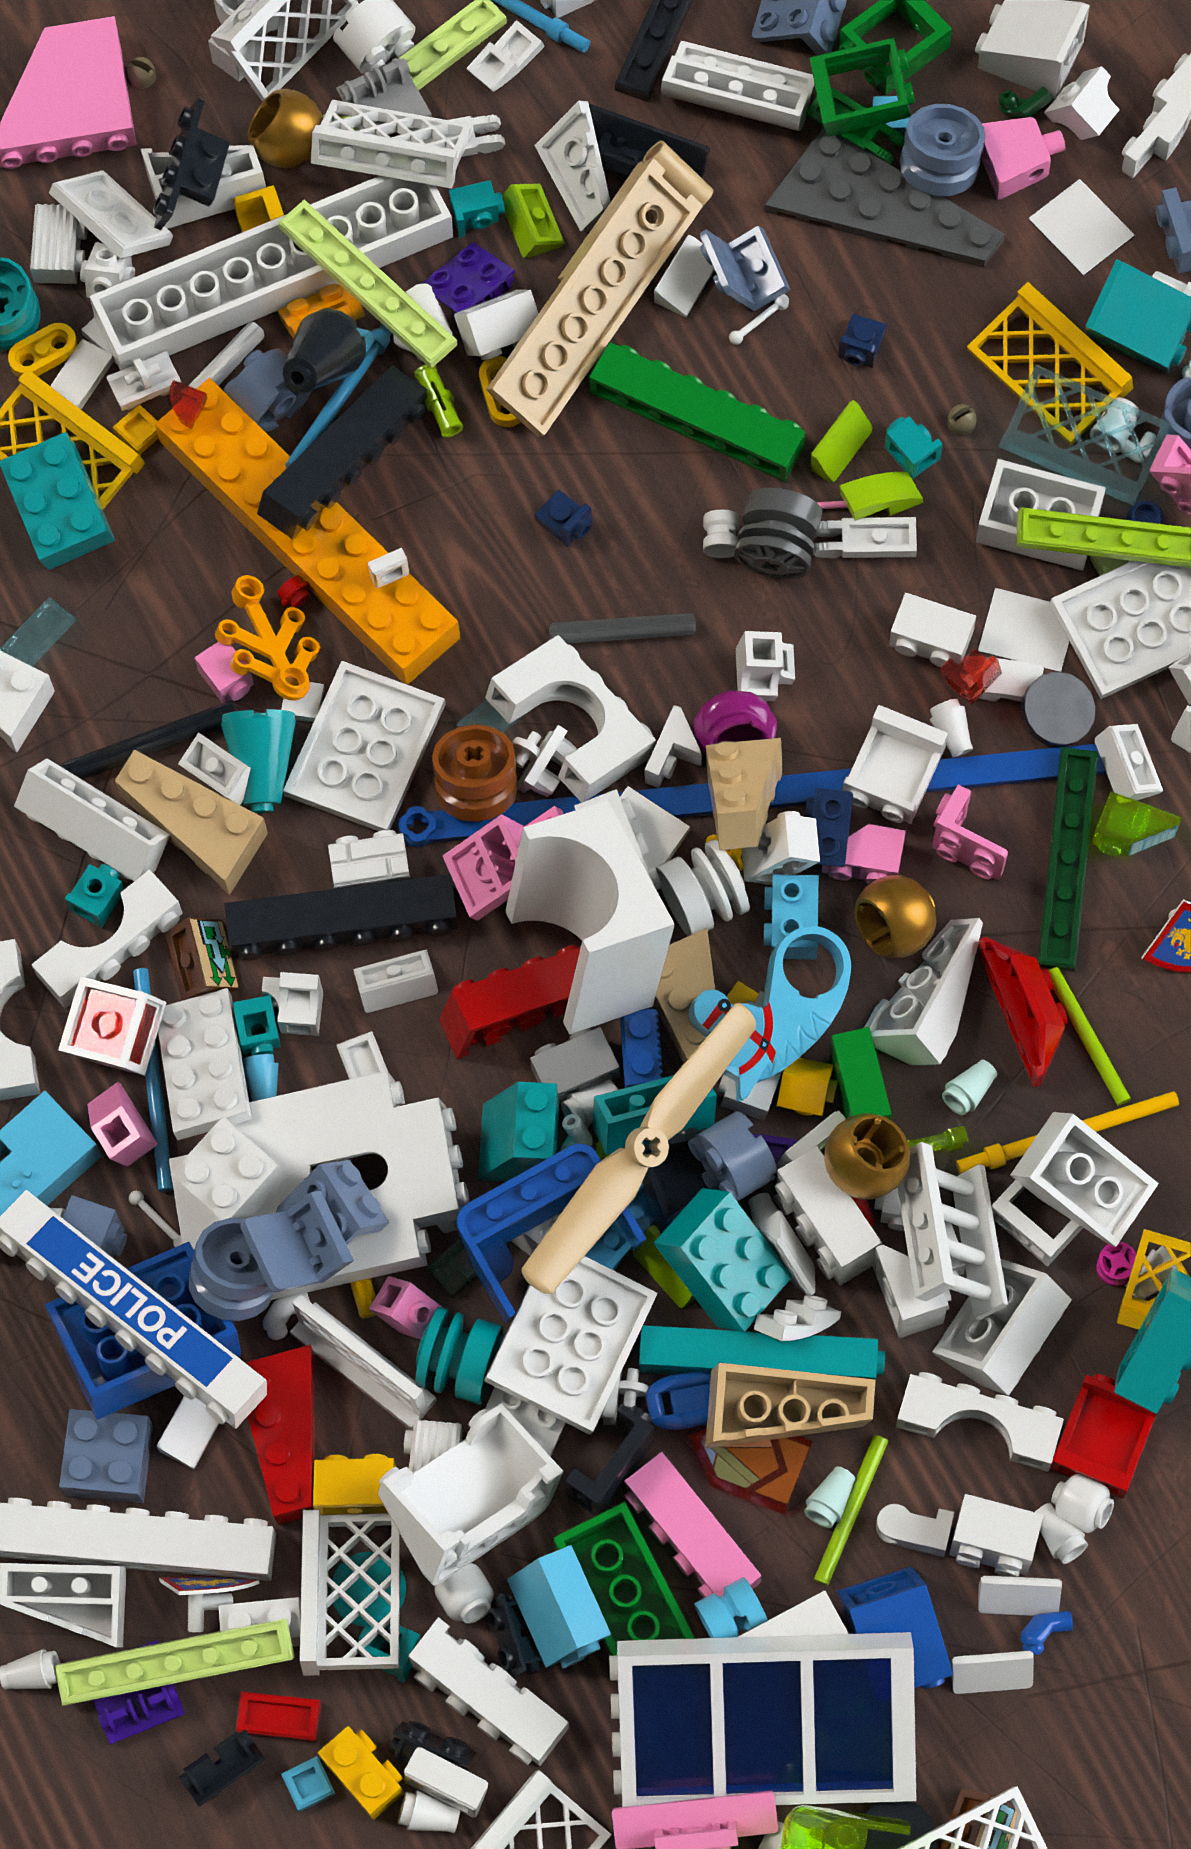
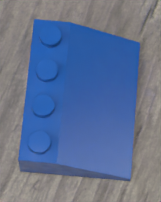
M186 1242L127 1268L128 1271L237 1357L242 1356L238 1333L232 1321L222 1320L206 1313L195 1303L189 1291V1272L194 1255V1249L190 1242ZM60 1297L45 1304L46 1311L96 1420L175 1386L176 1381L166 1373L163 1376L155 1373L146 1364V1357L136 1349L132 1352L125 1349L116 1340V1333L106 1325L103 1328L95 1325L86 1316V1310L77 1302L70 1304Z

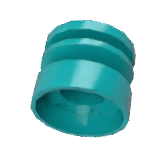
M0 257V308L4 307L5 312L0 313V350L3 351L11 349L13 345L36 332L41 318L39 300L23 268L8 258Z
M438 1307L431 1322L425 1328L416 1357L415 1385L426 1389L435 1373L434 1391L442 1393L449 1379H456L455 1398L481 1405L490 1386L484 1379L500 1348L497 1344L503 1335L504 1327L501 1324L478 1318L468 1334L464 1332V1314L457 1312L448 1328L449 1309Z

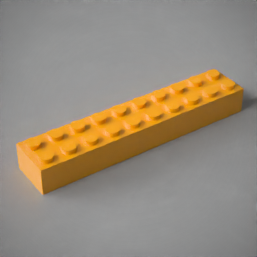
M210 377L155 423L160 443L294 576L299 575L304 581H308L309 590L402 683L408 685L460 639L458 620L410 573L387 585L375 588L369 575L368 562L384 556L388 552L337 502L330 509L324 507L319 512V517L315 524L308 531L302 529L293 539L257 515L263 491L286 470L285 463L290 456Z

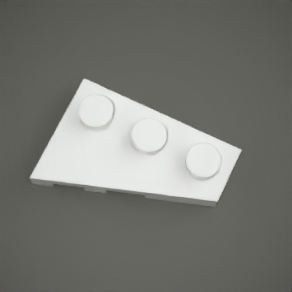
M578 101L534 146L580 231L590 232L611 201L588 101Z

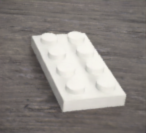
M228 988L166 1005L158 1034L172 1128L177 1140L209 1132L223 1116L233 1125L252 1120L233 1000Z

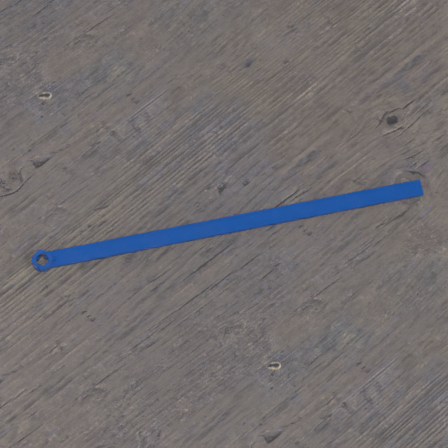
M1086 744V745H1077V746H1067V747H1066V748H1074V749L1098 751L1096 744ZM1061 747L940 759L926 792L955 790L958 784L964 788L1057 779ZM1098 753L1096 775L1107 774ZM852 768L782 775L781 780L777 782L773 803L770 802L769 808L806 805L807 798L814 799L816 788L842 791L844 780L846 777H849ZM708 783L635 790L676 818L713 814ZM596 794V795L593 796L592 798H595V797L600 796V795H603V794ZM577 797L513 803L502 815L526 826L553 806L560 808L566 814L576 811L574 805L581 802ZM414 806L408 808L407 813L399 819L400 833H403L406 844L421 848L435 842L465 840L497 817L478 822L465 821L446 813L445 810L427 812L422 806ZM414 820H421L422 825L428 826L421 834H414L413 831L408 830L409 827L414 826Z

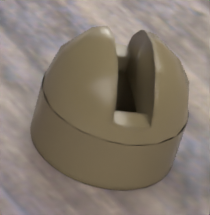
M146 57L132 59L127 68L129 82L136 88H148L156 80L155 66ZM141 68H144V69H147V70H150V71H149V73H147L145 70H143V69H141Z
M967 404L955 405L948 413L947 426L949 430L958 436H966L974 431L977 422L975 410ZM966 413V415L955 422L954 418Z

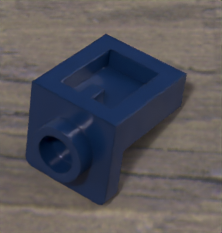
M852 314L845 335L841 336L839 341L838 357L853 366L860 367L865 365L873 368L886 333L887 324Z
M558 490L534 514L535 521L567 547L575 539L581 540L592 527L591 507L586 503L580 507L561 490Z

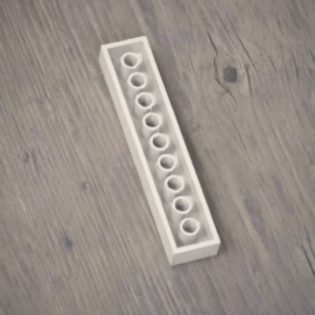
M378 176L310 204L378 268L453 237L452 216L435 185ZM284 215L90 296L94 317L121 371L133 366V360L137 358L144 361L165 351L170 356L278 311L295 299H305L317 294L327 285L339 283L279 229L278 222L286 216Z

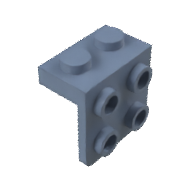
M761 0L752 37L757 42L802 38L817 56L831 53L838 35L842 13L846 7V0Z
M1176 187L1162 190L1160 204L1155 207L1159 226L1163 227L1165 231L1168 256L1170 259L1173 258L1178 274L1191 271V200L1181 202Z
M760 226L753 228L730 243H726L707 229L700 233L703 242L700 249L706 261L713 265L717 275L713 279L717 288L723 295L728 294L737 304H743L756 311L791 290L766 232Z
M350 1160L319 1164L276 1210V1212L286 1211L310 1192L321 1190L346 1244L355 1236L381 1232L390 1223L381 1210L380 1203L372 1196L363 1182L359 1170L353 1166Z
M321 1190L310 1192L286 1211L250 1217L240 1224L246 1243L253 1253L263 1279L273 1292L323 1283L354 1261Z

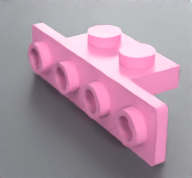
M773 1791L618 1807L612 1810L616 1849H635L655 1846V1849H731L730 1846H738V1837L771 1834L778 1831Z

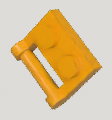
M340 284L327 285L319 293L305 299H295L288 303L286 307L278 310L283 325L293 339L301 321L309 314L320 309L340 310L353 318L354 321L365 317L361 304Z

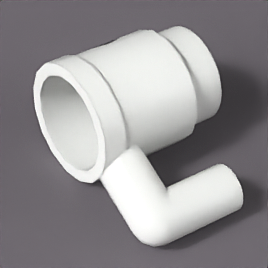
M1120 397L1115 398L1113 403L1106 407L1100 419L1090 431V436L1097 445L1110 452H1121L1136 463H1143L1158 441V437L1151 432H1146L1138 445L1128 440L1137 424L1140 410L1131 401Z

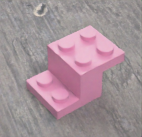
M553 806L526 826L563 815L564 813L560 808ZM502 814L443 855L469 917L477 921L508 900L522 829L526 827Z

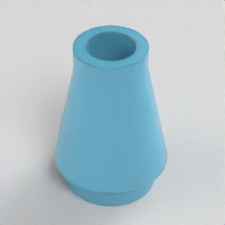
M261 1054L244 1058L245 1080L252 1102L277 1096L279 1063H275L274 1055Z

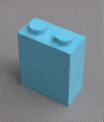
M571 1545L536 1559L507 1579L546 1668L560 1662L564 1669L584 1660V1657L601 1649L598 1642L611 1635Z

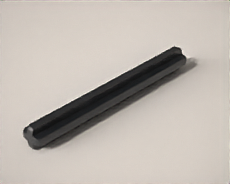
M227 701L63 762L59 766L82 780L126 763L134 750L144 755H149L192 739L198 733L205 734L221 728L222 715L236 712V709L231 701Z

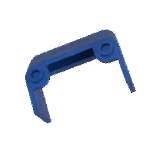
M574 1144L469 1202L458 1213L456 1226L476 1274L505 1324L513 1321L516 1314L499 1284L509 1277L514 1264L512 1254L506 1243L556 1216L565 1209L593 1168L601 1161L596 1151L586 1144ZM627 1206L616 1220L633 1250L637 1251L642 1248L646 1237Z

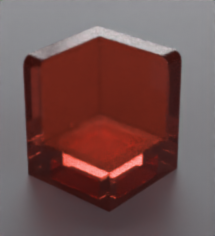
M975 649L971 650L959 664L949 658L940 668L944 683L971 705L1002 674L998 659L993 655L987 659Z

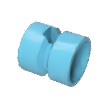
M745 1577L725 1586L723 1595L718 1596L712 1593L694 1603L695 1609L710 1638L738 1637L740 1631L748 1632L768 1621L757 1596Z

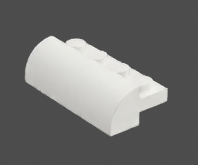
M682 40L675 56L672 55L661 85L663 96L801 131L804 126L806 112L815 90L812 74Z

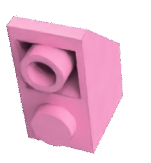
M868 824L848 837L845 866L833 867L822 865V872L829 873L828 875L831 878L846 881L851 878L866 880L868 884L885 876L898 875L906 831Z
M115 1083L87 1104L91 1129L111 1160L128 1167L158 1145L121 1083Z

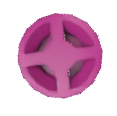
M1119 1242L1116 1247L1108 1244L1101 1250L1096 1270L1100 1280L1106 1285L1119 1287L1128 1283L1136 1257V1252L1130 1245Z

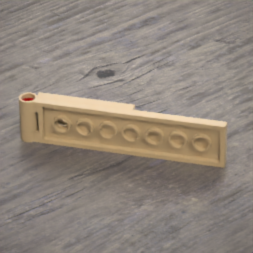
M659 141L653 145L644 156L643 162H639L558 277L561 283L486 389L537 437L544 436L703 205L706 204L713 194V188L664 141Z

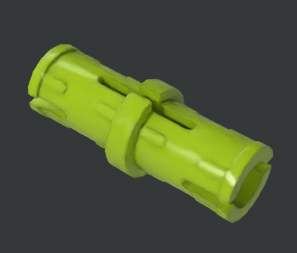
M423 365L414 374L419 384L427 389L424 404L427 410L433 413L442 436H454L462 431L463 424L460 422L452 404L454 399L450 390L445 389L437 372L436 365L433 368Z

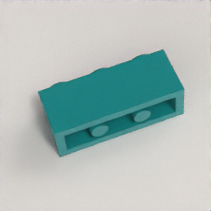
M673 1076L594 1096L592 1128L606 1155L612 1154L619 1148H625L628 1135L634 1129L640 1128L655 1097ZM713 1088L681 1131L692 1127L701 1130L714 1125L717 1095Z

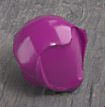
M728 690L716 694L701 706L693 719V735L705 758L706 745L719 744L721 742L773 739L777 732V720L774 713L770 711L766 701L748 691Z

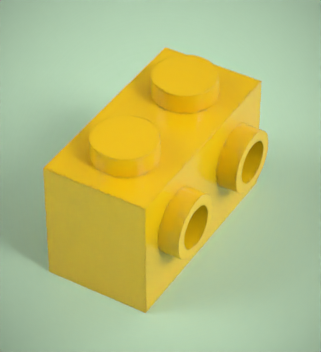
M369 1454L364 1459H348L343 1455H329L324 1460H314V1510H319L320 1515L388 1513L378 1495L379 1481L385 1473L396 1467L394 1458H388L382 1454Z
M347 1726L318 1752V1755L374 1821L404 1794L398 1784L403 1777L388 1760L383 1764L377 1760L372 1754L377 1747L362 1729L355 1734Z

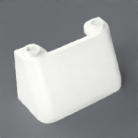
M502 1403L490 1411L483 1409L474 1415L468 1424L471 1428L465 1440L413 1473L408 1467L400 1470L394 1467L385 1473L379 1481L378 1495L421 1572L434 1586L444 1582L461 1568L472 1563L536 1519L550 1504L563 1474V1470Z

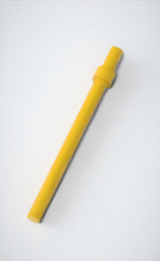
M1172 1091L1082 1121L1095 1132L1179 1106V1100L1176 1092ZM1037 1135L1003 1146L999 1143L984 1147V1152L956 1160L958 1172L962 1174L978 1164L989 1167L991 1170L1004 1166L1007 1160L1023 1156Z

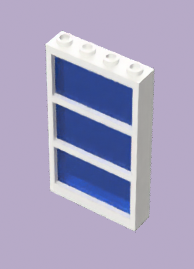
M911 1632L617 1641V1655L609 1656L610 1681L618 1680L619 1694H611V1719L620 1720V1732H612L613 1757H621V1770H613L614 1795H622V1807L763 1791L774 1792L776 1805L916 1801L914 1649Z

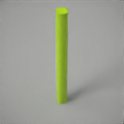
M1058 967L1050 969L1048 972L1052 979L1053 990L1063 1005L1067 1016L1117 1106L1127 1103L1131 1100V1097Z
M874 1435L854 1481L842 1518L836 1524L813 1579L821 1585L828 1586L888 1444V1440L881 1436Z

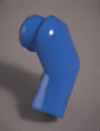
M1071 1611L1035 1615L1021 1632L1020 1641L1023 1643V1651H1031L1033 1656L1039 1655L1044 1651L1043 1642L1050 1633L1073 1631Z

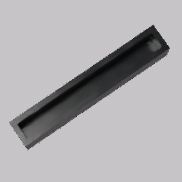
M392 365L263 491L257 515L291 539L302 529L308 531L315 524L319 517V512L324 507L330 509L340 497L341 491L346 486L351 488L358 481L363 469L367 465L373 466L383 454L384 448L389 443L394 445L398 442L404 433L405 427L410 422L415 424L419 421L426 409L423 402L427 389Z
M451 874L224 903L229 948L232 957H239L241 960H255L262 957V954L274 952L282 956L294 955L300 949L313 947L319 951L335 949L338 946L337 944L352 942L356 946H366L373 944L376 939L390 938L393 941H404L411 939L415 934L428 933L430 936H443L449 934L451 930L458 929Z

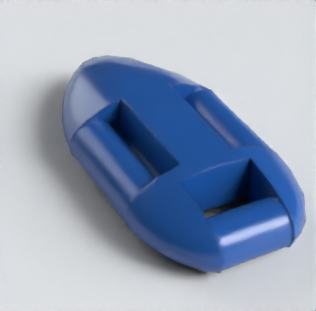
M690 1371L670 1375L654 1382L648 1388L645 1395L649 1415L652 1418L651 1422L667 1430H682L707 1425L711 1372ZM661 1395H668L672 1415L665 1414Z

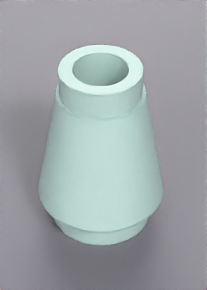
M980 1060L977 1064L945 1085L946 1090L942 1093L944 1102L952 1111L959 1115L973 1112L993 1080L997 1077V1071L986 1060Z
M835 1467L806 1500L807 1507L804 1511L806 1516L814 1523L825 1528H832L835 1522H840L855 1481V1476L842 1467Z

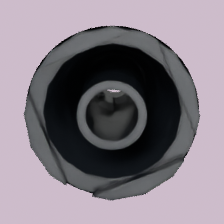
M324 308L309 314L301 321L283 367L284 381L292 390L300 393L312 391L352 375L361 366L366 356V341L364 335L361 337L355 327L357 323L353 318L340 310Z

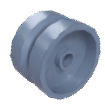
M932 104L922 107L912 114L906 127L905 144L900 158L901 173L907 182L919 191L934 196H952L966 191L974 184L978 175L980 156L985 143L984 127L979 119L966 109L951 104Z
M228 1218L216 1221L204 1229L196 1242L193 1262L191 1263L189 1291L195 1303L206 1313L222 1320L241 1321L253 1318L268 1307L274 1295V1292L269 1289L263 1279L260 1268L241 1230L240 1224L245 1219Z

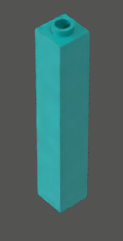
M643 1325L641 1328L639 1370L640 1373L675 1375L690 1371L711 1372L718 1363L873 1379L876 1383V1376L884 1375L885 1351H878V1339L812 1335L792 1341H780L761 1332Z

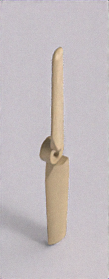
M741 1003L734 1004L655 1097L640 1128L634 1129L628 1135L625 1148L617 1149L596 1164L522 1267V1274L532 1287L544 1294H552L636 1197L648 1168L658 1166L665 1161L669 1150L668 1140L684 1128L756 1029L755 1018L746 1006ZM643 1140H651L649 1148L652 1151L651 1154H642L645 1150L642 1144Z

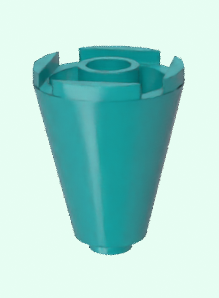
M266 709V713H254L253 710H244L222 715L221 726L229 754L251 768L242 803L243 806L251 807V811L254 813L274 812L273 806L281 804L296 725L295 713L292 711Z

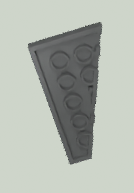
M824 127L766 202L764 212L776 215L777 212L796 216V220L808 223L810 220L829 224L832 229L887 242L888 239L904 243L906 248L919 250V248L941 253L942 257L981 267L987 264L1004 241L1005 235L943 196H934L919 191L907 182L900 170L870 152L863 151L840 135L827 137Z

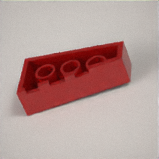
M570 945L559 950L555 956L543 959L542 956H537L524 962L522 967L510 971L508 968H501L489 974L486 979L477 982L469 979L455 985L439 1018V1022L456 1059L458 1060L470 1055L468 1047L484 1041L487 1047L500 1042V1037L509 1033L514 1027L518 1026L523 1032L535 1027L545 1020L547 1013L551 1012L555 1018L564 1015L581 947L578 948L577 945Z
M311 1345L245 1362L264 1377L267 1382V1395L248 1415V1420L273 1517L277 1525L302 1519L303 1510H314L313 1489L316 1442L315 1354Z

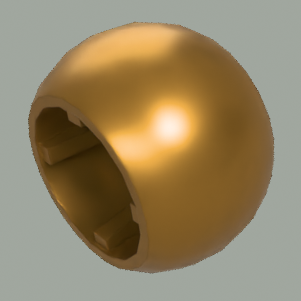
M290 89L276 90L266 97L255 112L247 133L249 144L254 146L255 152L260 159L272 166L279 168L296 167L304 160L308 161L311 159L312 132L315 125H321L323 120L322 113L315 102L307 95Z
M890 875L879 878L865 887L855 905L854 914L858 930L866 944L878 955L887 958H904L913 955L925 947L934 934L936 927L934 901L929 892L912 878L902 875Z
M863 1113L848 1117L834 1128L825 1145L824 1162L829 1177L844 1193L859 1199H875L887 1195L903 1181L910 1164V1148L904 1133L891 1120L881 1115Z

